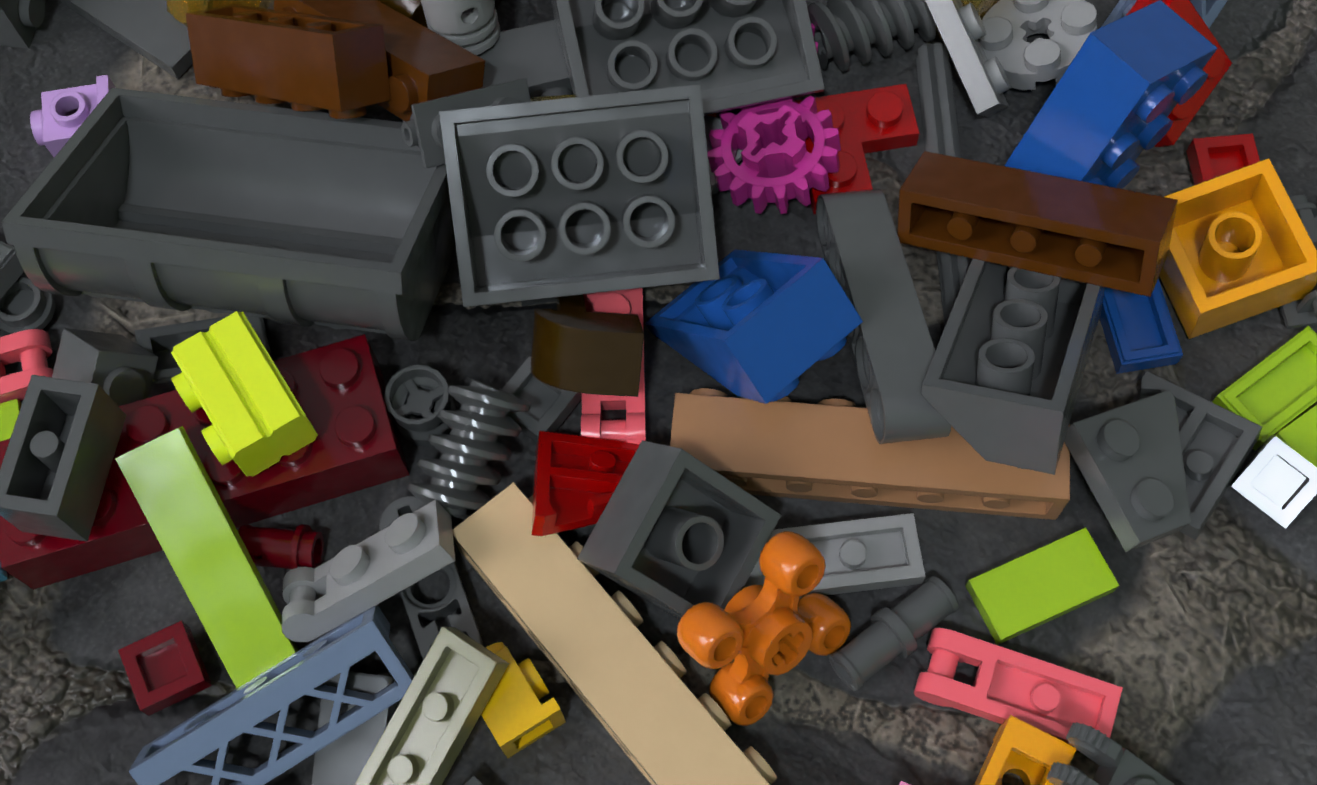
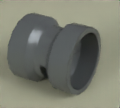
M412 365L401 369L393 375L386 386L384 398L399 434L407 442L418 447L433 446L427 441L429 434L450 435L452 429L438 418L437 414L439 410H457L452 396L447 392L449 387L446 379L438 370L427 365Z

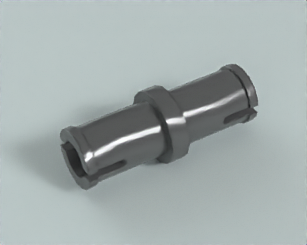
M935 576L929 577L922 586L909 594L892 609L887 607L879 609L872 615V624L852 639L841 650L831 654L829 662L833 670L847 687L853 691H858L863 686V683L896 657L906 659L918 648L916 641L948 615L955 613L959 609L955 595L942 580Z

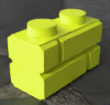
M236 311L211 325L209 331H200L173 347L171 354L182 372L172 377L171 380L192 413L202 407L206 412L212 425L201 430L222 466L234 460L246 477H254L279 462L282 456H289L316 440L317 432L244 312Z

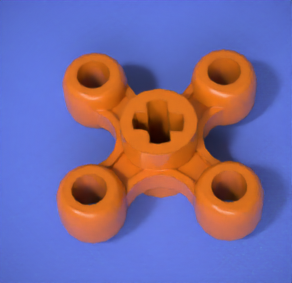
M784 531L778 533L763 547L759 558L760 569L765 576L763 586L755 584L745 587L733 596L725 609L715 603H698L689 608L678 623L677 637L681 647L701 666L710 669L721 668L710 683V697L720 706L728 719L737 725H752L762 719L770 709L774 696L772 687L768 682L769 674L778 676L789 672L800 663L808 650L821 656L833 654L846 642L850 634V618L838 604L826 595L819 593L808 594L820 583L824 576L826 568L825 559L822 553L810 541L795 532Z

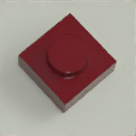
M182 620L118 650L138 707L141 712L148 716L212 686L191 629Z

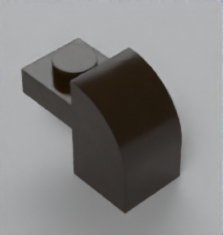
M583 294L557 297L556 310L535 308L530 368L532 375L545 384L567 391L596 395L638 397L644 332L639 317L636 314L586 312Z

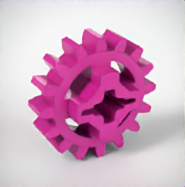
M811 95L800 104L795 103L793 97L740 108L741 112L737 115L723 111L720 114L723 129L710 130L709 138L712 149L707 151L717 188L720 192L730 190L732 202L737 207L748 198L752 199L754 210L757 214H761L764 211L767 203H776L780 214L787 213L788 200L794 198L804 206H808L811 204L809 190L813 187L826 192L830 187L828 173L838 172L840 168L838 151L841 150L839 131L837 128H833L832 113L829 109L817 113L816 100ZM808 136L814 143L812 153L806 150L805 139ZM738 148L742 150L743 162L740 166L735 161Z

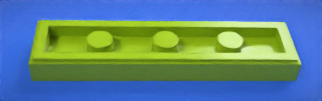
M181 426L115 458L236 689L299 651L296 642L286 638L282 633V615L184 427Z

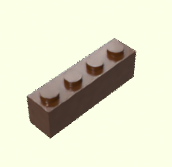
M274 0V10L383 24L391 100L376 104L404 121H410L412 104L483 88L484 59L378 0Z
M237 4L185 13L196 84L220 88L222 96L241 97L255 95L256 103L260 104L291 102V108L295 111L328 109L329 117L335 119H350L364 116L367 114L366 106L391 100L383 24Z
M924 151L899 191L897 235L900 243L1151 297L1168 255L1178 200Z

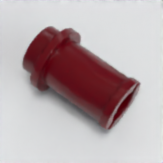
M243 524L238 530L255 566L295 569L297 567L316 568L322 564L324 538L321 532L312 531L310 525L300 524L296 530L253 527L252 525Z

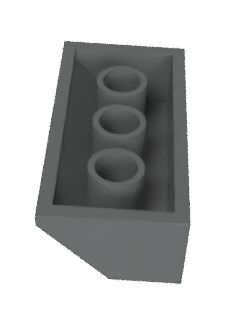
M972 258L923 381L922 396L986 461L1055 475L1101 315L1105 287Z

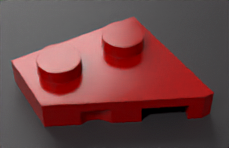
M539 431L535 456L531 535L546 536L596 524L640 444Z

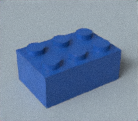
M1161 0L1091 32L1004 166L1123 189L1138 173L1140 166L1135 160L1143 149L1146 151L1151 149L1170 130L1173 121L1168 118V115L1177 103L1181 105L1188 101L1204 84L1208 74L1202 69L1218 48Z

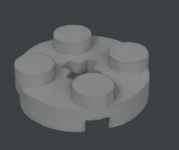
M1000 0L982 18L986 35L979 38L987 60L995 56L998 58L1008 77L1011 88L1036 90V82H1045L1052 79L1056 80L1057 85L1090 33L1097 30V10L1093 4L1085 0ZM1037 33L1048 34L1049 39L1037 38L1031 43L1027 42L1028 36Z

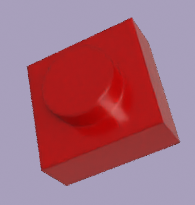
M1253 133L1193 138L1186 150L1194 185L1260 162Z

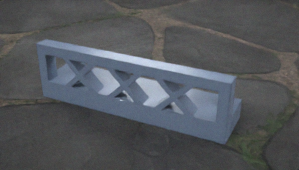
M375 605L326 633L142 747L129 769V773L138 785H165L163 782L181 771L213 776L211 785H220L222 778L236 780L229 785H264L400 701L411 684L414 675L390 641L389 632L391 625L379 606ZM375 651L395 679V682L376 694L345 689L350 666ZM341 673L338 687L323 685V683ZM304 695L334 701L329 723L315 732L285 726L290 704ZM342 702L356 705L339 716ZM280 710L277 724L263 722V720ZM242 733L274 738L269 760L255 769L225 763L230 741ZM282 740L295 742L294 745L279 753ZM219 748L216 761L202 759Z

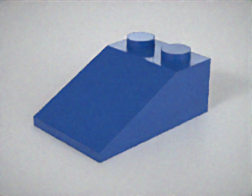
M735 249L718 263L720 279L694 282L645 322V325L653 335L735 395L767 404L780 400L790 394L799 384L798 377L815 362L828 359L838 353L847 342L846 336L858 327L863 320L824 258Z

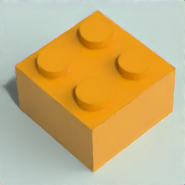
M1269 158L1164 196L1177 199L1178 202L1168 255L1159 277L1189 339L1302 299L1312 292L1317 284V250Z

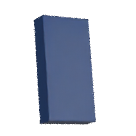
M1159 279L1156 282L1151 297L1105 287L1099 319L1116 374L1177 364L1182 358L1183 353Z

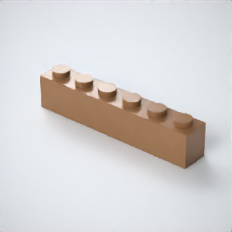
M709 388L695 389L690 394L675 393L670 446L683 449L751 495L1056 520L1070 500V451L1065 442L1055 475L986 461L952 426L948 437L879 444L874 435L867 408L856 407L854 403L844 399H825L817 404L791 402L785 396L780 400L764 404L746 398L728 397L722 391Z

